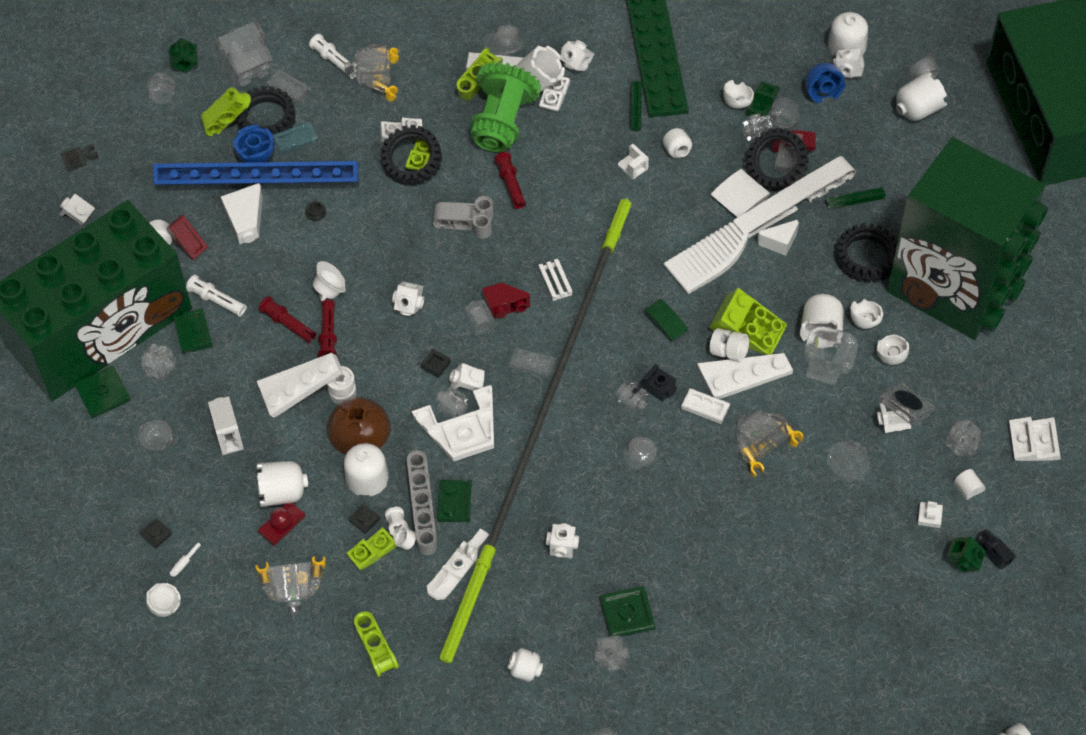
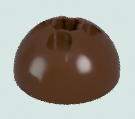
M364 397L350 398L338 404L331 412L327 422V436L330 443L336 450L345 455L352 447L363 443L375 445L380 449L388 440L391 431L390 419L383 407L377 402Z

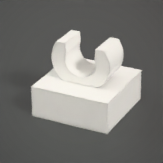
M930 501L928 503L920 502L917 525L940 528L943 505Z

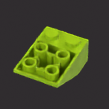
M737 288L726 295L709 328L713 331L721 328L730 330L732 333H745L749 338V349L764 355H772L788 324L740 288Z

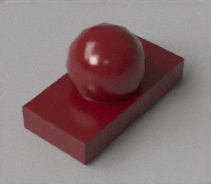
M180 215L166 228L172 235L174 243L181 247L191 260L197 258L208 248L207 244L184 215Z
M293 503L285 504L282 508L272 511L270 519L258 529V533L275 546L306 517L305 513Z

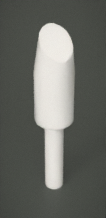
M197 543L186 556L183 555L170 571L171 576H176L190 562L189 558L201 546L200 543Z

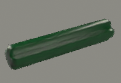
M640 81L631 82L630 129L637 132L641 130L642 83Z
M884 187L830 196L826 198V205L828 209L881 200L885 199L886 191Z

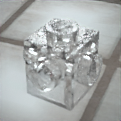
M759 113L749 116V120L743 121L744 126L742 127L744 136L747 138V141L754 140L756 136L760 137L761 132H768V129H773L770 115L761 117Z
M152 343L150 349L143 355L141 366L144 375L164 382L169 371H172L175 366L172 350L167 346H158Z
M971 420L954 422L945 443L955 455H973L978 448L983 433Z
M618 635L597 638L598 649L595 650V659L600 667L607 668V672L620 671L621 666H627V659L630 658V653L623 637Z

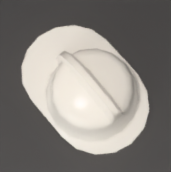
M318 262L313 287L319 293L320 300L324 301L326 298L334 299L341 292H345V280L340 271L328 262Z

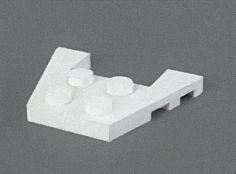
M491 385L473 391V396L479 410L437 423L430 405L412 411L414 420L453 462L494 448Z

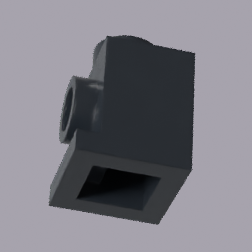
M657 364L643 377L642 389L662 402L667 397H672L676 392V379L659 369Z

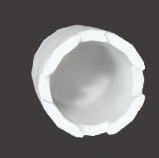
M845 12L838 15L831 25L828 38L830 54L837 56L838 50L846 48H861L862 54H864L868 38V24L866 20L854 12Z
M537 46L517 64L518 69L524 68V72H531L530 76H536V80L540 81V92L559 81L564 76L565 67L562 68L559 61L561 56L550 46Z
M926 72L898 90L896 94V109L900 115L909 120L918 121L947 106V103L944 102V97L947 96L944 87L938 79L934 80L930 77L932 73Z
M817 294L807 300L804 305L800 336L803 341L808 340L812 342L814 347L827 348L832 347L834 342L842 340L844 309L836 297L829 294Z
M363 443L352 447L347 452L344 459V470L349 490L356 495L374 496L380 493L386 487L389 478L386 459L382 451L375 445Z
M292 461L256 463V468L261 469V473H258L257 476L259 497H264V500L260 501V507L294 503L301 499L304 487H308L307 474H302L301 467L297 463Z

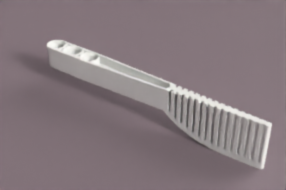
M837 157L733 220V223H728V226L725 225L723 229L720 228L719 231H715L714 234H710L709 237H705V239L664 263V266L684 290L690 294L726 272L742 254L748 238L799 210L795 205L802 200L807 199L811 203V200L817 196L821 197L828 193V190L831 188L835 189L844 184L845 180H851L856 170L844 157Z

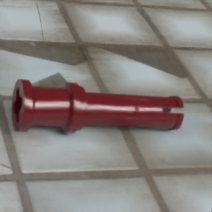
M501 152L494 157V162L500 170L499 175L506 183L514 209L524 208L523 206H526V201L516 178V167L511 162L512 156L509 152Z
M267 296L260 303L259 312L266 313L272 318L274 323L283 324L308 344L312 342L310 338L313 340L316 338L317 333L315 331H312L290 315L287 308L275 303L271 296Z
M324 300L321 304L322 324L321 334L318 336V342L320 343L318 358L330 353L337 356L335 350L337 337L334 334L335 302Z

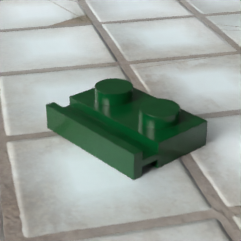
M203 308L185 312L181 316L173 315L183 354L191 350L194 352L213 347Z
M440 480L438 522L470 523L472 480H468V482H462V480Z

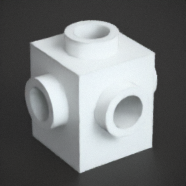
M576 40V42L568 41L562 47L560 56L567 68L585 71L594 53L586 48L587 45Z
M861 48L838 50L836 58L833 59V64L842 71L844 77L862 76L865 64Z
M404 281L400 283L397 291H394L392 302L395 303L394 310L400 311L402 315L411 316L419 311V309H422L424 304V297H422L423 286Z
M565 523L553 524L552 532L547 533L546 545H550V555L572 558L573 550L578 549L579 536L575 535V527Z

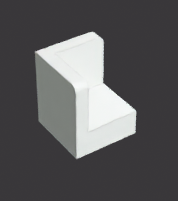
M632 144L629 146V155L621 160L618 166L634 180L648 169L649 158Z

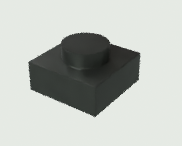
M432 349L422 361L421 368L439 378L449 366L451 360L444 354Z
M363 504L348 519L352 525L366 535L380 520V516Z
M158 518L140 531L141 536L155 549L172 536V532Z

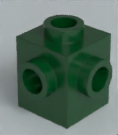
M183 38L173 43L169 48L170 66L187 73L198 63L197 45Z
M971 536L953 538L946 557L959 571L967 573L980 570L986 551Z

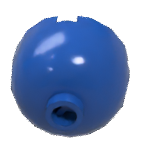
M819 63L808 71L805 78V87L810 98L815 102L821 103L823 98L833 96V99H836L842 94L846 85L844 82L845 77L842 71L834 64ZM821 91L822 93H828V95L820 96L818 92Z
M251 125L237 132L238 136L234 138L233 143L235 153L242 162H267L271 158L275 145L273 135L269 129L259 128V125Z

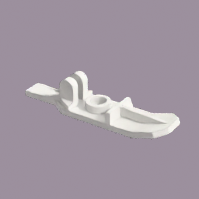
M480 529L468 543L463 541L447 563L443 565L436 577L427 585V594L436 600L446 599L477 560L478 549L489 534ZM457 561H461L463 563L459 567L455 566V563Z

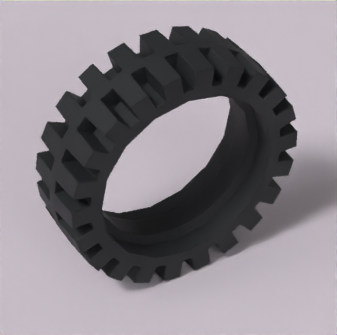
M261 86L262 90H259L258 87L253 88V93L249 90L246 93L251 97L250 105L236 117L239 129L254 125L246 118L248 111L259 103L273 102L284 108L285 115L277 123L269 126H259V128L269 129L273 135V140L274 137L278 140L281 139V134L286 136L288 130H292L296 118L292 98L285 91L282 92L280 88L275 90L273 86H270L269 90L266 89V86Z
M407 125L402 126L403 130L395 129V134L391 132L388 135L389 139L384 140L385 146L381 148V159L384 169L390 178L395 179L399 184L402 182L406 186L409 184L417 186V183L420 182L422 185L425 183V179L431 180V175L435 176L437 169H440V162H442L440 145L435 135L427 128L424 130L422 126H418V128L415 125H410V128ZM417 139L428 144L431 156L427 164L421 169L405 172L399 170L393 164L392 155L401 143Z
M771 128L768 129V132H761L760 137L756 136L754 138L755 142L750 144L751 150L747 152L749 156L747 164L749 165L748 169L751 175L761 185L774 190H784L785 187L804 177L803 173L804 171L807 172L809 153L805 143L798 135L785 128H776L775 130ZM775 140L790 142L797 153V161L794 168L789 174L781 178L766 176L759 165V157L762 150L767 144Z
M861 223L860 228L856 224L853 225L852 229H846V232H843L839 238L836 250V261L839 268H843L842 272L845 275L849 274V278L852 280L856 277L858 282L865 279V283H870V280H873L875 283L879 281V278L884 280L886 276H890L898 242L897 240L894 241L895 237L893 234L889 235V230L885 229L882 231V226L879 225L877 228H873L874 224L869 223V227H866L865 223ZM857 240H874L886 249L888 256L881 265L866 267L853 262L847 254V248Z

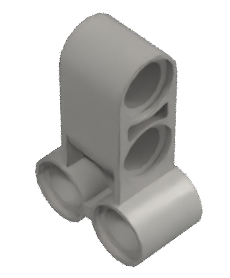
M480 196L475 200V203L439 202L435 205L432 224L435 228L472 230L476 237L481 239L488 238L492 233L493 201L488 196Z

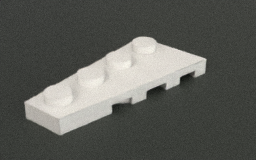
M330 353L258 380L257 383L270 416L276 417L341 375L343 371L337 356Z
M784 353L747 357L742 361L730 359L697 363V368L711 396L717 399H722L793 374V369Z

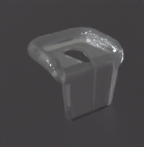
M826 326L813 328L808 334L804 350V360L809 364L806 377L835 385L841 375L848 374L854 366L858 351L856 338L850 333ZM829 344L834 345L837 349V353L831 362L825 360V346Z

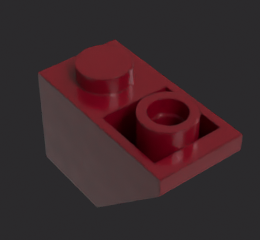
M505 283L482 288L483 301L491 319L496 317L503 318L509 313L515 311L522 312L530 307V295L523 290Z

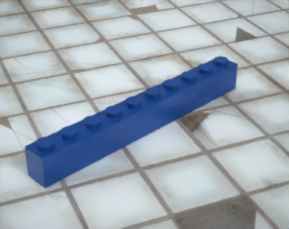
M358 161L153 164L155 185L360 183Z

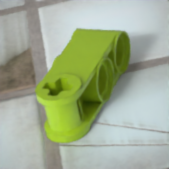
M489 48L483 49L478 58L458 79V97L462 100H471L482 88L478 86L479 82L476 81L477 76L474 74L478 73L479 68L482 65L485 66L486 63L490 65L491 62L496 64L499 62L503 63V58L492 54ZM464 87L470 88L469 90H462Z
M233 87L228 88L219 99L201 114V121L206 135L220 134L239 114L249 107L251 102L250 95L245 92L240 93Z
M365 611L358 613L354 618L356 634L370 660L375 675L380 677L381 673L392 668L398 669L397 660L379 629L374 616ZM364 623L370 624L367 628L360 627ZM372 642L380 643L376 647L369 646Z

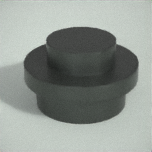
M313 201L308 204L306 216L310 220L318 221L325 217L326 208L321 202Z

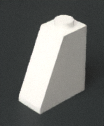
M259 183L221 196L224 211L239 244L251 243L256 238H259L263 200Z
M229 396L216 398L208 402L222 455L243 450Z

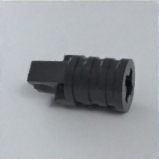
M984 529L976 538L981 547L986 551V554L994 560L1000 569L1011 564L1016 558V555L1007 545L989 530Z

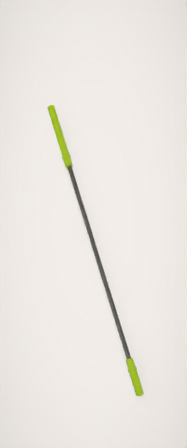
M629 199L620 200L610 228L606 232V238L602 245L603 252L489 541L487 545L483 546L480 556L476 560L474 571L439 659L444 663H452L487 572L491 568V562L496 552L494 547L609 254L614 251L617 241L620 239L622 228L632 205Z

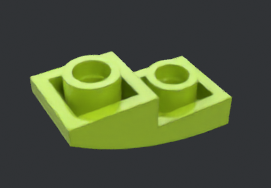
M416 140L414 149L410 151L405 166L406 169L417 171L427 164L431 156L428 144L424 141Z
M382 527L367 541L362 539L346 554L362 570L397 546L394 539Z

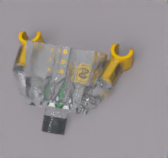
M372 43L355 52V62H346L344 64L345 73L355 74L358 83L371 87L381 93L385 92V98L388 101H394L398 89L395 86L388 88L387 85H390L391 63H396L399 59L397 55L398 50L397 48L389 50L387 43L379 45Z
M756 410L749 417L741 414L736 419L738 449L745 462H749L751 465L750 474L755 478L757 475L753 470L754 468L760 469L762 474L764 471L763 464L756 462L755 458L760 460L789 436V444L793 447L798 446V441L795 438H798L801 442L803 440V433L793 431V426L779 413H766Z
M313 556L312 563L304 562L270 567L268 562H265L266 567L264 569H259V566L256 565L255 568L263 591L271 600L276 601L278 604L287 603L288 616L302 614L300 601L310 600V596L316 594L322 581L326 561L325 557H323L321 562H316L315 556Z

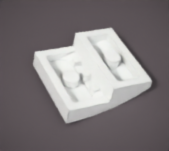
M742 169L727 178L711 193L713 198L737 218L764 202L771 195Z
M1031 417L1009 420L1015 460H1061L1054 417L1032 421Z

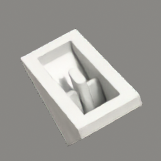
M798 220L759 231V246L787 255L797 235Z

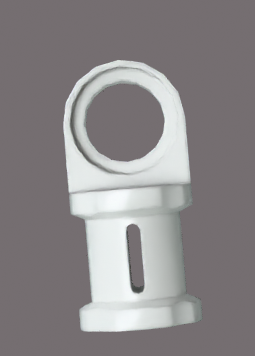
M401 507L389 508L385 512L386 521L389 522V532L393 536L396 546L409 550L415 543L416 533L409 530L407 522L404 521L405 515Z

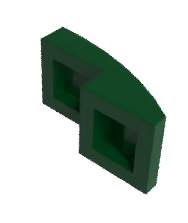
M762 81L755 91L753 102L747 108L746 115L765 121L777 98L780 87Z
M659 299L644 310L655 327L659 326L670 342L689 330L680 317L662 299Z

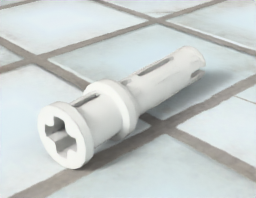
M316 34L310 40L309 47L312 50L319 52L323 59H329L344 73L347 74V68L355 67L336 51L332 43L325 41L321 34ZM357 67L351 69V72L355 71L354 74H347L351 79L359 75L360 70Z
M193 275L188 280L186 285L187 291L198 294L202 300H211L239 317L246 311L247 306L216 290L212 283L200 280L199 276Z

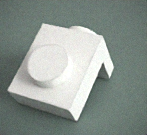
M74 194L71 199L66 197L60 205L62 211L59 215L63 216L66 214L77 223L83 225L95 208Z
M462 363L456 369H453L450 374V390L455 391L459 387L472 391L483 388L485 371Z
M880 404L881 412H877L879 425L883 424L885 433L911 429L907 409L886 412L885 404Z

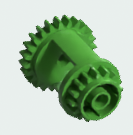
M491 62V65L486 63L485 66L482 65L479 68L476 81L479 82L478 86L482 87V90L485 91L488 97L483 113L476 114L471 118L470 127L472 130L470 134L476 145L491 152H503L507 148H511L513 142L517 141L520 134L519 128L514 124L519 105L526 104L527 102L532 103V100L536 101L539 97L541 85L539 84L540 81L536 80V76H530L531 72H524V68L518 69L517 65L510 66L509 63L503 65L501 62L498 64Z

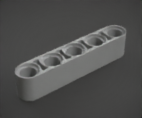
M415 450L408 454L407 466L417 548L421 554L431 555L437 549V538L427 458L422 451ZM423 482V484L417 485L416 483ZM420 501L426 502L425 504H418ZM424 520L429 521V522L426 523V524H421V523H420L421 521H424ZM425 540H430V541H432V542H430V543H428V544L422 543V542L425 541Z

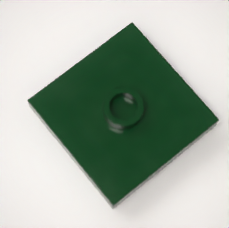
M114 366L74 383L91 419L131 401Z
M644 586L600 595L611 639L655 630L656 626Z

